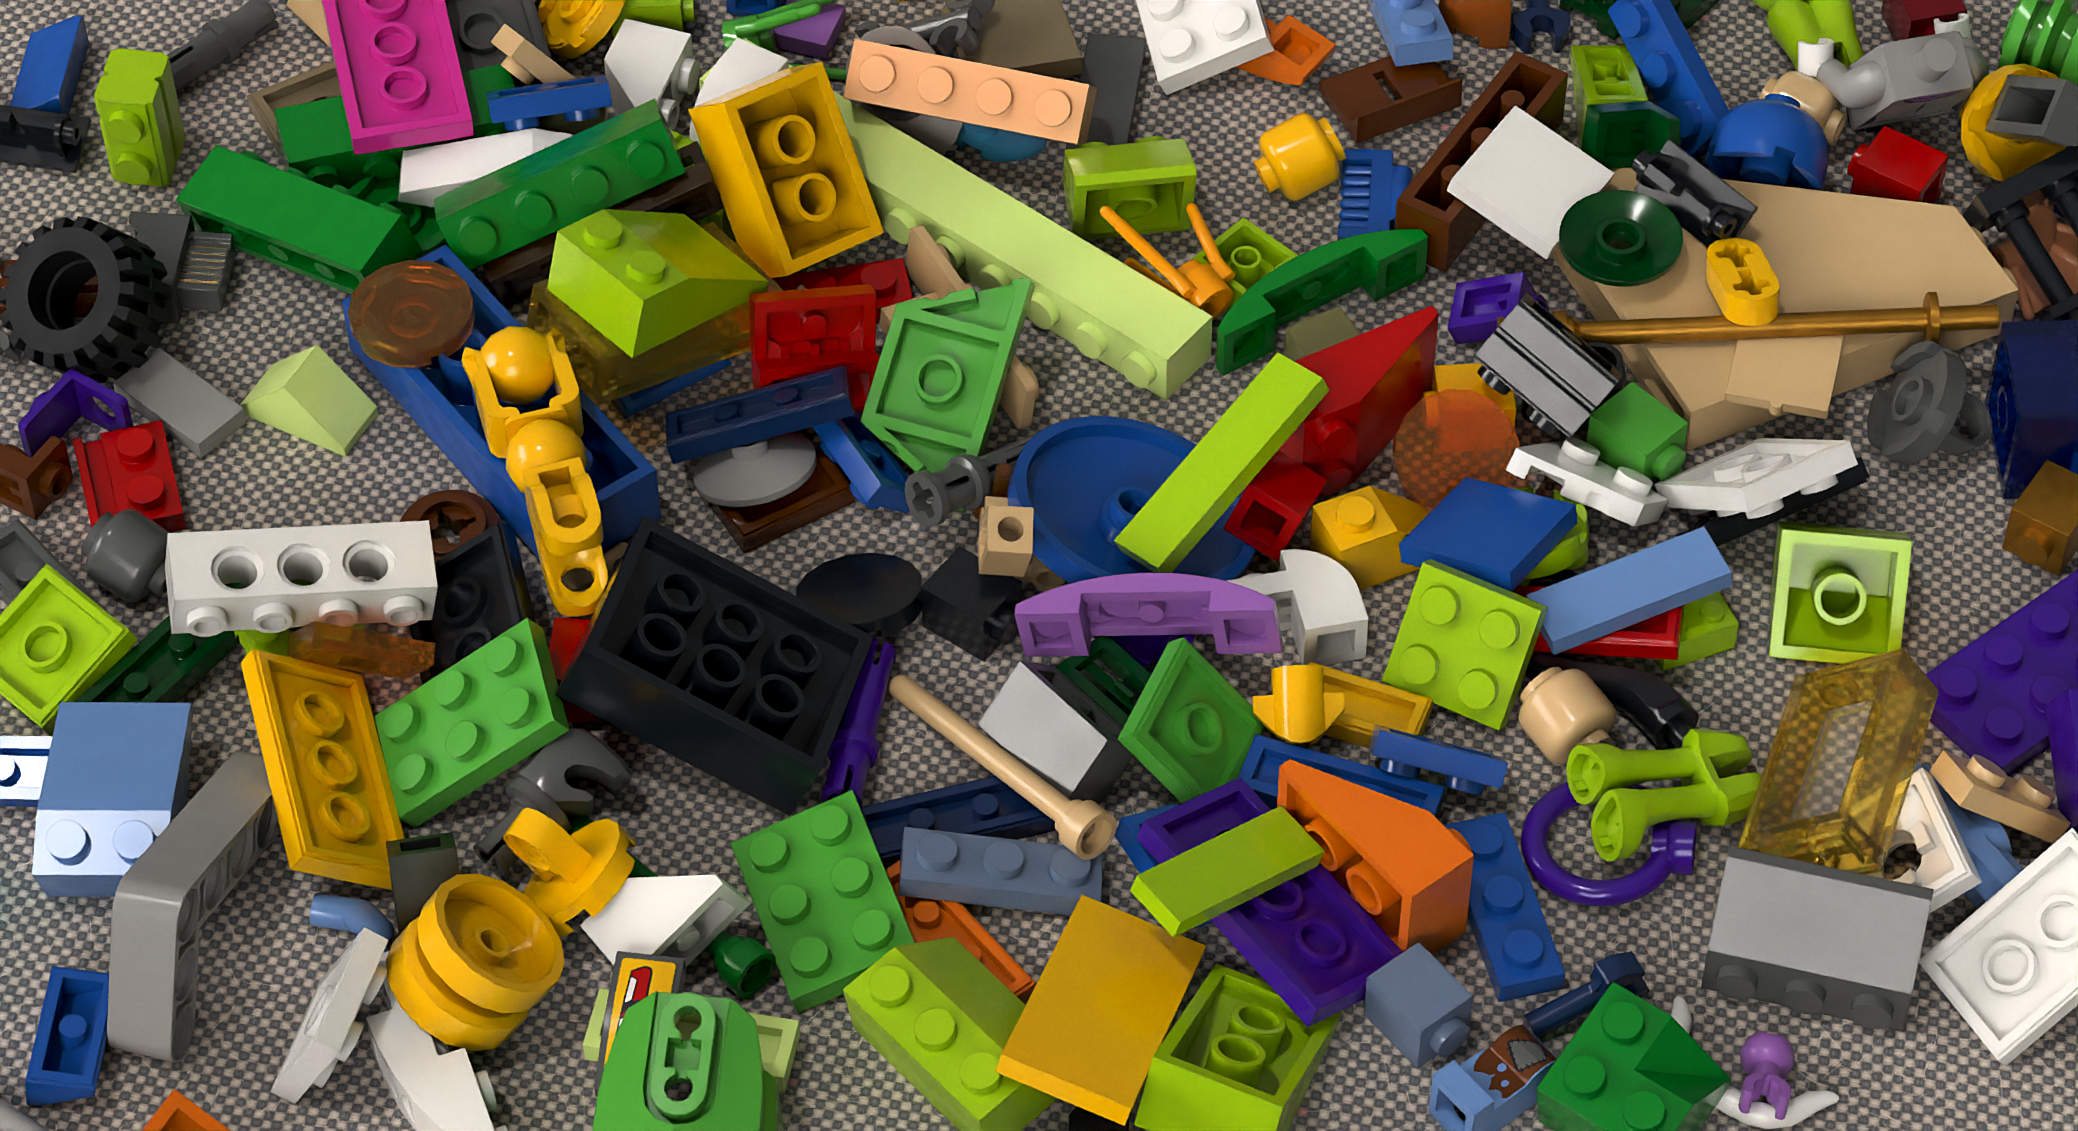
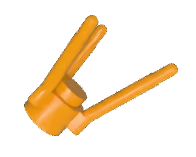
M1195 203L1187 204L1186 212L1210 265L1201 264L1198 260H1190L1178 269L1174 268L1111 207L1107 205L1101 207V216L1155 267L1170 284L1134 258L1125 259L1124 264L1213 316L1212 320L1220 316L1227 309L1234 296L1233 290L1227 283L1235 277V273L1222 259L1209 228Z

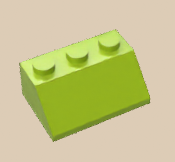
M954 937L894 946L843 989L854 1029L959 1131H1021L1058 1099L995 1072L1001 1053L1026 1005Z

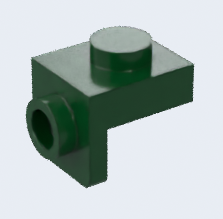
M1650 101L1587 105L1581 150L1608 169L1632 167L1633 161L1642 151L1648 150L1652 154L1660 152L1668 139L1680 147L1679 118Z

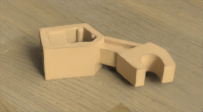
M985 497L984 507H981L979 512V574L1024 577L1033 554L1034 508L1008 506V498Z

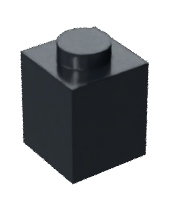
M961 546L921 586L923 627L983 662L990 657L1001 643L1004 645L1009 644L1019 633L1014 613L1016 604L1022 602V581L1013 576L979 574L978 556Z

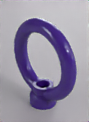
M1567 782L1543 795L1533 805L1523 824L1521 850L1529 871L1544 888L1573 903L1599 907L1622 905L1653 892L1666 881L1671 873L1689 876L1693 874L1697 823L1677 821L1676 819L1650 826L1653 831L1651 855L1645 864L1631 874L1609 880H1593L1576 876L1563 869L1551 856L1547 837L1552 824L1559 816L1571 808L1582 805L1577 803L1570 793ZM1639 784L1626 787L1628 789L1638 790L1647 789L1646 787Z

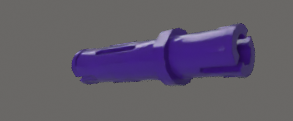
M873 638L840 721L838 731H836L827 754L830 765L825 786L821 791L820 800L822 803L837 797L838 794L841 795L844 787V793L853 790L862 808L867 775L869 770L873 768L879 753L880 746L876 736L892 666L896 661L897 652L890 643L884 641L880 656L873 663L878 639Z

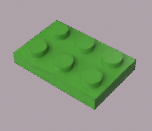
M529 618L522 620L374 716L398 816L401 821L416 828L570 730L562 699L555 695L558 683L544 630L541 626Z
M853 790L730 843L772 953L776 957L775 961L790 1000L797 1013L844 994L843 989L894 946L916 943Z

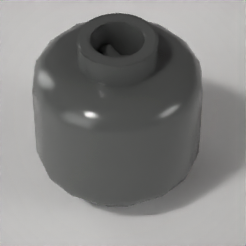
M124 509L116 515L111 512L103 514L91 528L81 548V554L87 557L85 563L87 576L129 603H138L147 598L152 592L161 597L167 592L165 574L167 533L172 532L134 509Z

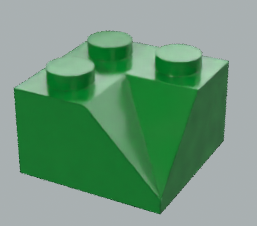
M1612 982L1536 1088L1539 1122L1554 1131H1699L1726 1090L1731 1086V1078L1671 1015L1617 983Z

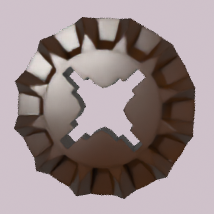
M442 490L428 494L414 502L405 511L400 522L429 520L434 562L499 522L495 509L488 501L479 495L463 490ZM443 522L446 528H450L454 534H460L459 543H449L445 537H440V523Z

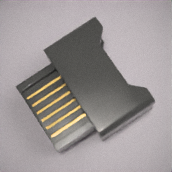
M131 212L129 224L134 229L136 239L148 245L156 253L154 259L162 262L168 274L161 282L170 285L172 289V299L165 301L164 309L171 311L169 323H180L183 308L222 311L236 257L233 235L227 233L196 232L191 215Z

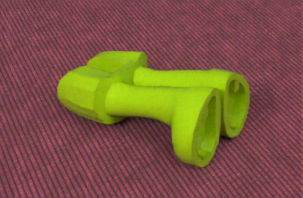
M1691 729L1683 737L1682 747L1670 750L1621 749L1609 744L1585 743L1575 746L1567 760V783L1570 793L1576 802L1584 806L1597 804L1591 820V836L1599 856L1607 862L1627 859L1634 855L1640 848L1646 829L1657 823L1675 819L1700 818L1708 826H1725L1759 812L1767 807L1772 800V793L1762 774L1752 772L1730 776L1746 767L1753 757L1746 737L1737 733L1710 729ZM1680 779L1682 784L1680 787L1643 790L1626 788L1644 782Z

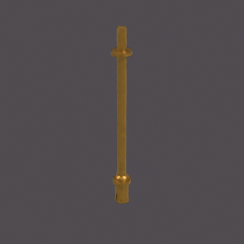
M1937 292L1926 293L1923 307L1779 313L1775 320L1761 326L1737 325L1729 321L1724 315L1579 322L1573 316H1567L1566 310H1553V315L1586 343L1599 341L1610 345L1924 332L1925 341L1929 340L1939 344L1940 331L1998 329L2000 323L1998 304L1939 306ZM1497 317V327L1505 319L1504 317Z

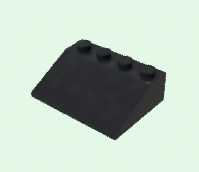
M643 516L572 656L555 695L790 816L821 772L874 636Z

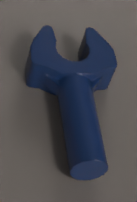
M1525 0L1526 9L1512 14L1510 34L1513 43L1524 54H1530L1532 33L1543 31L1551 36L1553 51L1560 53L1569 39L1570 13L1549 7L1548 0Z
M1632 951L1617 953L1603 958L1594 964V969L1590 975V982L1523 1015L1528 1029L1537 1038H1540L1591 1012L1612 982L1642 998L1649 992V988L1642 978L1645 975V971Z

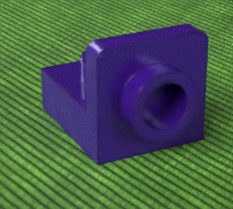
M1525 272L1460 282L1456 284L1447 329L1457 345L1487 340L1497 328V317L1506 318L1526 293L1549 311L1548 304L1541 294L1537 295Z

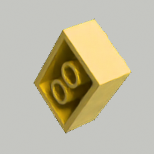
M822 61L786 68L688 109L714 182L721 195L720 198L744 262L766 279L788 276L884 233Z

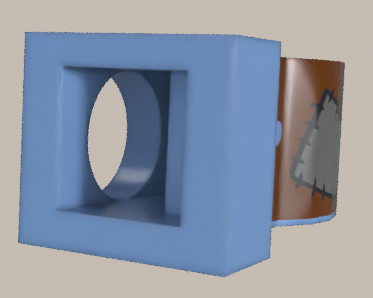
M1514 1026L1498 1037L1487 1050H1481L1461 1065L1453 1060L1435 1072L1432 1078L1428 1112L1446 1131H1499L1537 1102L1536 1088L1558 1058L1526 1026ZM1455 1105L1466 1116L1465 1121L1456 1114Z

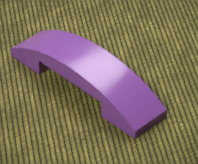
M1132 573L1098 577L1048 590L1028 598L1015 606L1014 615L1025 657L1089 656L1092 636L1213 634L1217 654L1282 653L1283 639L1274 599L1235 583L1197 575Z

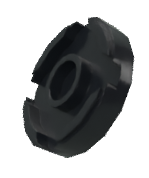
M879 553L845 555L817 566L808 572L796 587V596L866 633L881 630L882 637L894 635L913 623L923 609L921 574L912 563L894 555Z

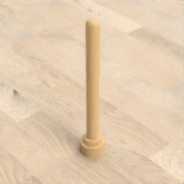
M897 675L891 679L889 692L892 697L1055 821V829L1059 833L1060 842L1083 860L1093 859L1110 845L1117 828L1116 819L1112 814L1092 800L1082 801L1075 799L1071 801L909 676Z

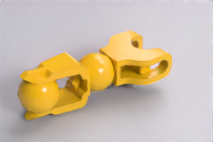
M508 326L492 334L480 351L465 347L461 359L462 367L475 392L476 404L488 448L491 454L497 458H506V470L519 491L525 493L527 512L552 605L557 612L565 616L578 617L590 615L595 612L609 584V577L601 546L603 541L601 511L589 474L585 472L587 453L581 440L584 427L579 387L566 354L565 340L561 332L553 328L544 336L542 333L528 327ZM552 384H554L557 396L550 399L548 408L520 414L516 407H502L498 402L499 399L507 404L528 405L543 397ZM574 568L589 570L593 581L592 586L584 592L569 590L561 581L567 571Z

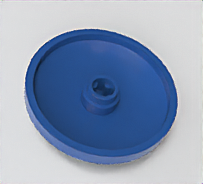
M1088 416L1064 420L1034 435L1020 452L1009 481L1007 492L1008 506L1034 508L1033 554L1051 571L1070 584L1104 576L1154 573L1122 553L1114 540L1195 448L1196 444L1161 427L1127 418ZM1244 490L1172 573L1197 575L1223 581L1239 579L1245 576L1256 549L1223 529Z

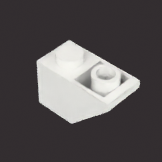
M624 19L604 58L605 74L609 81L612 106L619 115L652 99H656L669 129L674 131L679 117V105L685 93L692 94L699 79L700 63L699 60L693 59L691 34Z

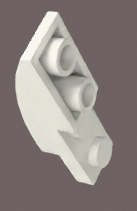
M389 951L384 952L379 961V965L385 968V960ZM386 974L380 988L388 1011L366 1017L373 1054L383 1079L401 1112L415 1131H508L506 1125L493 1128L488 1112L497 1110V1103L487 1071L482 1070L474 1073L465 1048L449 1052L447 1044L421 1029L400 1007L388 984Z

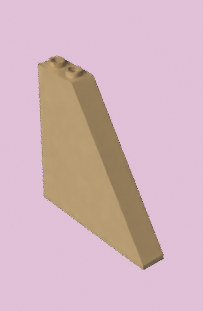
M1632 168L1609 169L1615 174L1604 191L1628 190L1637 192L1634 188L1639 182L1636 180L1637 173ZM1722 179L1758 207L1738 238L1756 243L1766 256L1780 285L1779 313L1923 307L1926 293L1937 292L1939 306L1998 304L2000 315L1998 329L1940 331L1939 345L1955 351L2011 330L2015 304L2019 298L2017 282L2010 270L2005 267L2002 268L1989 252L1981 232L1970 226L1955 206ZM1682 226L1683 246L1675 266L1661 278L1639 286L1617 287L1597 283L1584 277L1570 266L1561 252L1560 245L1551 254L1596 321L1723 315L1706 282V250L1708 247ZM1924 332L1845 335L1832 397L1897 373L1898 371L1890 368L1891 364L1910 346L1925 341ZM1737 340L1613 345L1621 353L1624 362L1642 388L1688 422L1685 442L1686 452L1788 414L1787 412H1781L1779 415H1772L1769 409L1730 403L1724 398Z

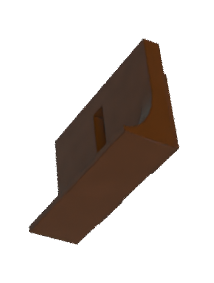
M1388 56L1319 81L1318 90L1355 142L1360 143L1461 106L1463 80L1461 77L1450 80L1436 62L1395 66L1392 57ZM1383 79L1398 100L1392 102L1377 80Z

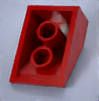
M1433 305L1294 361L1322 377L1330 391L1279 450L1328 480L1319 496L1335 494L1346 485L1355 482L1421 408L1422 392L1432 391L1439 313Z

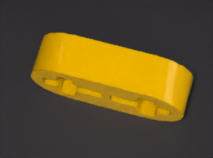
M1725 238L1710 244L1706 250V282L1723 315L1729 321L1743 326H1761L1775 320L1779 314L1780 285L1762 249L1756 243L1742 238Z

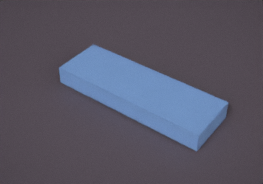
M1703 526L1526 595V598L1548 607L1540 632L1553 655H1556L1733 586L1732 571Z

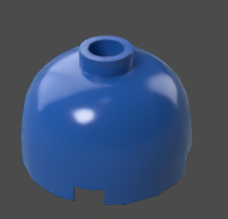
M1768 94L1765 96V99L1750 100L1730 109L1722 117L1710 141L1704 166L1721 179L1822 191L1828 169L1829 147L1826 135L1820 124L1812 115L1800 108V103L1796 99L1783 94Z

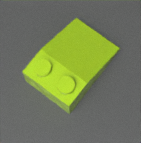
M602 209L557 231L547 289L631 358H634L748 301L750 293L766 292L769 281L685 214Z
M1216 963L1154 1054L1134 1125L1148 1131H1289L1339 1024L1342 1011L1307 1027L1267 982Z

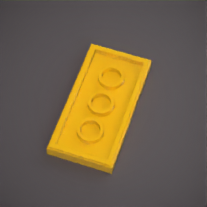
M251 649L241 661V667L290 870L392 890L386 841L405 839L398 816L363 675Z
M1082 894L1001 1053L995 1072L1125 1126L1147 1079L1152 1058L1168 1034L1201 962L1206 945L1182 935L1173 938L1165 928Z

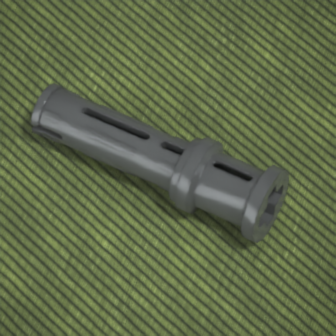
M1036 434L1009 443L980 457L965 453L950 458L945 468L935 472L921 470L911 474L906 480L904 489L910 512L922 525L933 527L944 523L948 514L961 508L974 510L984 506L986 496H991L993 491L1009 485L1020 452ZM934 496L935 500L928 504L926 499Z

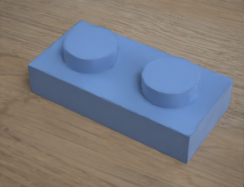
M1370 0L1371 14L1395 66L1453 59V37L1435 0Z

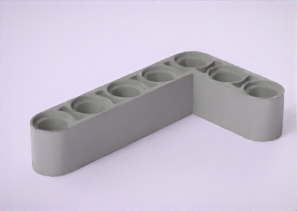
M240 750L233 752L120 880L113 900L111 914L107 1042L110 1047L174 1063L180 1062L186 1054L194 1032L196 1017L200 927L281 832L262 755Z

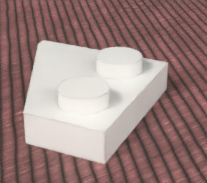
M1574 437L1518 447L1515 449L1506 468V471L1522 479H1525L1527 474L1540 472L1563 485L1560 495L1580 504L1593 507L1631 526L1658 522L1668 502L1667 498L1651 490L1653 482L1648 477L1630 468L1618 467L1617 470L1598 460L1600 451L1597 448Z

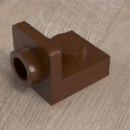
M54 435L44 443L32 458L15 445H3L0 443V503L36 520L53 501L59 500L66 493L73 477L65 440Z

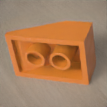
M1289 759L1279 766L1277 807L1282 805L1324 849L1325 852L1320 863L1402 952L1420 942L1433 955L1466 932L1474 854L1469 843L1461 833L1453 828L1447 829L1430 811Z

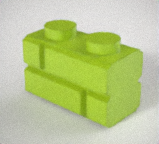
M124 48L111 50L104 67V76H101L94 99L97 113L100 115L99 121L112 178L117 182L132 185L158 187L170 185L177 166L176 159H179L186 141L170 59L161 52Z

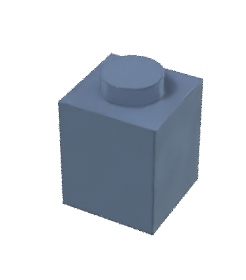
M1418 942L1367 977L1364 1016L1418 1069L1437 1055L1446 1057L1452 1054L1464 1043L1470 1031L1473 995Z

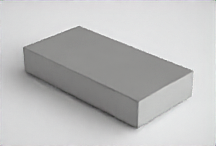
M160 347L147 356L148 360L140 368L134 366L114 382L115 392L125 397L130 407L151 422L162 420L164 431L200 458H203L247 422L243 407Z

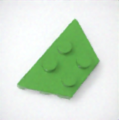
M1019 278L1011 280V285L977 292L974 288L950 292L942 299L930 300L928 298H921L896 304L860 422L915 473L921 470L935 472L945 468L950 458L963 453L976 457L984 455L1035 289L1032 280ZM961 508L956 511L966 513L967 509Z

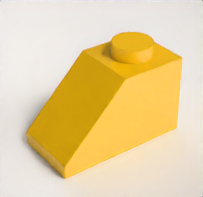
M1369 485L1312 506L1309 551L1323 554L1340 563L1353 576L1360 591L1420 569V567L1401 562L1399 543L1429 513L1422 504Z

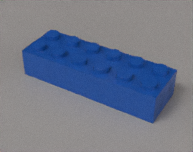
M445 244L342 301L350 350L539 558L532 525L527 512L525 493L520 492L506 470V458H497L491 454L488 448L476 404L475 392L462 367L461 361L465 347L480 351L492 334L508 326H522ZM552 384L543 397L528 405L507 404L499 399L498 402L502 407H516L520 414L548 408L550 399L557 396L554 384ZM579 388L584 427L581 440L587 453L585 472L589 474L600 507L603 525V541L601 546L602 551H605L634 534L643 516L654 522L661 518L656 469Z

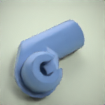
M315 893L310 908L311 926L356 933V937L365 927L388 940L389 938L395 939L393 924L372 902L363 899ZM389 941L384 952L389 951Z

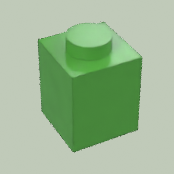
M1632 381L1590 414L1586 442L1600 451L1598 460L1616 470L1618 467L1635 470L1648 477L1653 482V487L1660 480L1664 481L1676 475L1682 468L1686 460L1684 449L1688 422Z

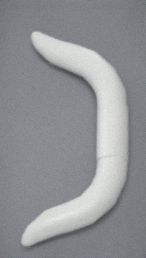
M1677 996L1673 1001L1671 1016L1689 1034L1692 1025L1689 1005L1682 997ZM1731 1085L1716 1108L1746 1125L1764 1129L1791 1127L1807 1119L1816 1112L1837 1103L1839 1096L1827 1090L1805 1092L1790 1099L1785 1119L1778 1120L1775 1118V1107L1770 1103L1753 1101L1749 1113H1742L1738 1106L1741 1091Z

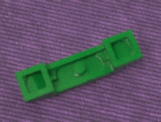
M1397 229L1365 233L1319 246L1280 265L1252 285L1224 316L1217 329L1216 369L1224 376L1273 352L1275 328L1359 287H1362L1376 302L1425 278L1428 236L1422 229Z

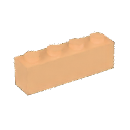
M854 39L843 98L854 102L1079 146L1087 143L1097 88L1089 84Z

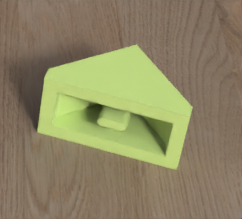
M318 345L273 363L240 404L244 408L246 416L345 457L378 416L376 404Z

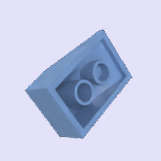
M59 703L37 807L32 876L48 897H115L117 887L124 874L187 805L193 720L192 703Z

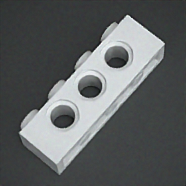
M429 520L167 533L165 574L171 634L191 633L199 637H209L220 634L223 631L256 629L263 633H278L292 627L322 626L331 630H340L351 627L354 624L385 622L393 626H408L418 621L432 620L438 585ZM369 576L376 579L377 581L364 582L358 580L356 577ZM296 579L307 580L312 584L302 586L294 584L291 581ZM240 583L247 587L243 589H233L227 587L225 584Z

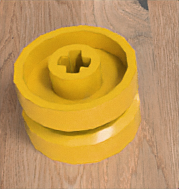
M478 873L457 874L442 883L425 903L420 916L411 921L392 943L385 963L388 984L400 1007L421 1029L445 1044L465 1048L469 1051L495 1049L513 1035L527 1018L530 1008L541 1002L559 981L565 960L562 941L547 915L528 896L508 883Z

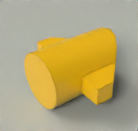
M1289 665L1274 668L1271 670L1272 695L1252 696L1253 715L1279 741L1307 749L1314 746L1345 711L1344 692L1324 693L1323 668L1317 665Z

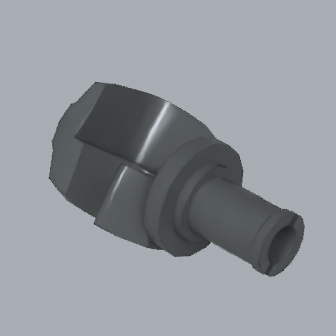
M569 728V731L534 752L514 774L513 781L505 788L512 809L481 841H478L473 846L476 855L484 864L492 858L495 863L490 869L500 876H505L510 871L509 868L519 859L506 845L503 835L522 809L531 808L545 814L560 825L568 834L572 832V826L567 816L583 817L591 815L594 801L593 795L584 790L570 787L566 783V779L578 777L594 780L613 796L628 786L632 779V772L628 765L596 735L584 729Z

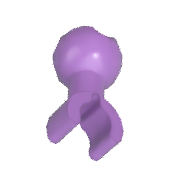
M1758 1031L1747 1038L1740 1051V1062L1748 1076L1743 1082L1738 1104L1739 1110L1745 1114L1749 1113L1751 1103L1758 1101L1760 1095H1764L1767 1098V1102L1776 1109L1775 1118L1783 1120L1787 1114L1792 1092L1790 1085L1784 1079L1788 1076L1794 1065V1051L1791 1043L1784 1035Z

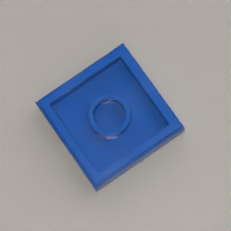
M1465 477L1399 543L1401 562L1421 568L1422 562L1433 559L1503 589L1513 591L1577 524L1576 504Z

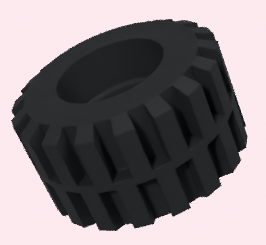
M77 216L76 221L63 217L54 220L53 229L42 225L32 232L34 241L31 244L22 241L14 251L19 256L15 265L7 263L3 276L9 278L7 288L0 289V303L7 305V310L0 314L2 326L12 330L8 339L14 348L24 351L23 356L36 364L61 374H65L69 369H74L98 383H105L107 376L115 380L119 379L128 372V365L140 368L148 360L145 354L146 350L150 346L157 349L164 338L158 335L161 324L169 325L171 311L164 309L165 301L172 299V289L170 285L161 282L168 273L164 264L154 259L156 253L148 245L139 242L138 239L86 217ZM97 275L98 294L95 304L90 313L80 323L74 325L73 310L76 298L82 287Z

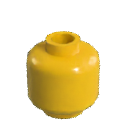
M1303 112L1265 131L1260 136L1258 147L1262 157L1253 161V165L1268 193L1280 189L1287 199L1296 202L1334 183L1340 175L1339 163L1346 159V155L1327 119L1323 117L1316 121L1313 116Z

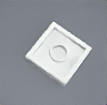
M1515 105L1454 175L1446 191L1547 260L1559 245L1560 225L1566 212L1582 198L1604 191L1615 173Z

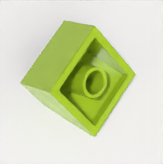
M1149 136L1139 139L1135 143L1109 146L1103 142H1088L1079 145L1075 149L1064 150L1062 179L1069 229L1073 234L1083 240L1122 237L1101 216L1100 209L1105 205L1111 207L1140 235L1190 230L1191 220L1186 212V206L1189 203H1194L1197 171L1184 138L1168 140L1161 136Z
M1778 521L1771 581L1768 656L1899 669L1912 540L1907 533Z

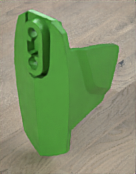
M655 991L629 1007L615 1035L608 1060L604 1066L597 1095L593 1131H785L776 1078L763 1067L755 1019L731 997L702 996L692 992L677 994ZM686 1015H696L702 1020L700 1026L691 1032V1041L683 1040L681 1032L676 1028L677 1022ZM685 1082L692 1085L693 1089L690 1096L683 1101H674L667 1097L668 1090L677 1083Z

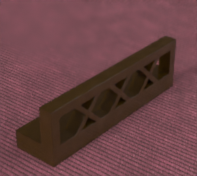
M695 141L679 149L684 167L686 168L694 164L685 169L686 173L606 209L685 214L695 222L723 209L724 206L698 141ZM557 231L482 265L489 283L506 308L547 289Z

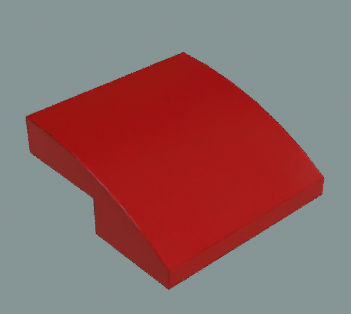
M870 284L750 293L749 322L753 390L831 368L846 366L852 383L854 410L863 413L880 359L875 351L876 292Z

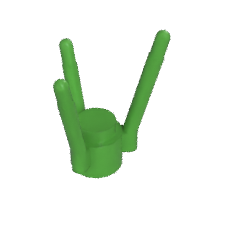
M799 0L760 14L722 21L725 51L737 38H740L742 40L747 39L761 48L776 53V40L773 28L820 14L822 6L838 0ZM789 63V65H791L792 67L805 65ZM824 66L829 79L846 81V69Z

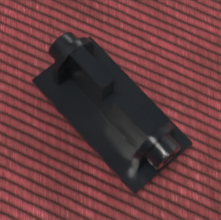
M0 105V162L77 173L92 120L87 117Z
M1670 139L1667 140L1660 152L1652 154L1645 150L1633 161L1632 170L1637 173L1636 180L1639 182L1634 190L1663 203L1673 212L1680 225L1707 247L1717 240L1738 238L1758 209L1755 204Z

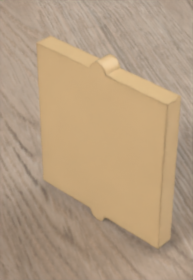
M1845 335L1737 340L1724 398L1730 403L1769 409L1772 415L1787 412L1827 419Z

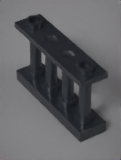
M2070 146L1977 194L1963 214L1967 223L1981 233L1993 226L1996 227L1999 233L2005 231L2052 306L2045 311L2033 327L2038 338L2059 328L2062 335H2067L2078 329V293L2074 294L2027 220V217L2030 215L2028 208L2046 199L2050 206L2057 204L2078 238V146Z

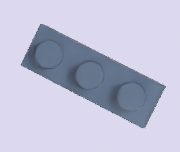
M904 827L900 853L898 895L1072 915L1082 894L1101 902L1103 852L1093 859L1083 860L1064 845Z

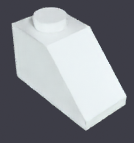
M717 875L627 878L621 889L605 908L594 917L590 915L580 926L613 965L617 951L685 958L687 967L751 903L741 892Z

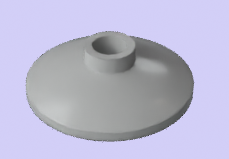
M790 432L702 456L694 468L693 481L698 494L716 505L727 507L760 505L784 497L802 486L811 477L816 468L817 455L814 445L808 438L799 433Z

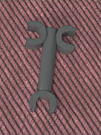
M945 0V5L950 11L949 13L897 26H903L917 32L926 42H929V45L937 55L950 57L952 49L959 45L966 56H970L977 50L980 43L979 37L974 31L980 28L981 19L992 10L995 0ZM875 21L864 22L856 26L855 33L861 38L866 32L880 26ZM852 46L848 47L846 50L848 56L851 52Z

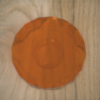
M406 260L383 266L365 277L351 295L348 317L353 337L360 343L361 350L371 359L391 367L417 368L432 364L431 358L439 356L445 351L446 358L458 351L472 333L475 310L467 282L453 269L432 261Z
M1446 389L1422 398L1403 416L1393 438V465L1401 486L1417 503L1433 510L1465 477L1509 488L1514 475L1506 471V468L1515 449L1519 447V440L1510 419L1494 400L1472 390Z

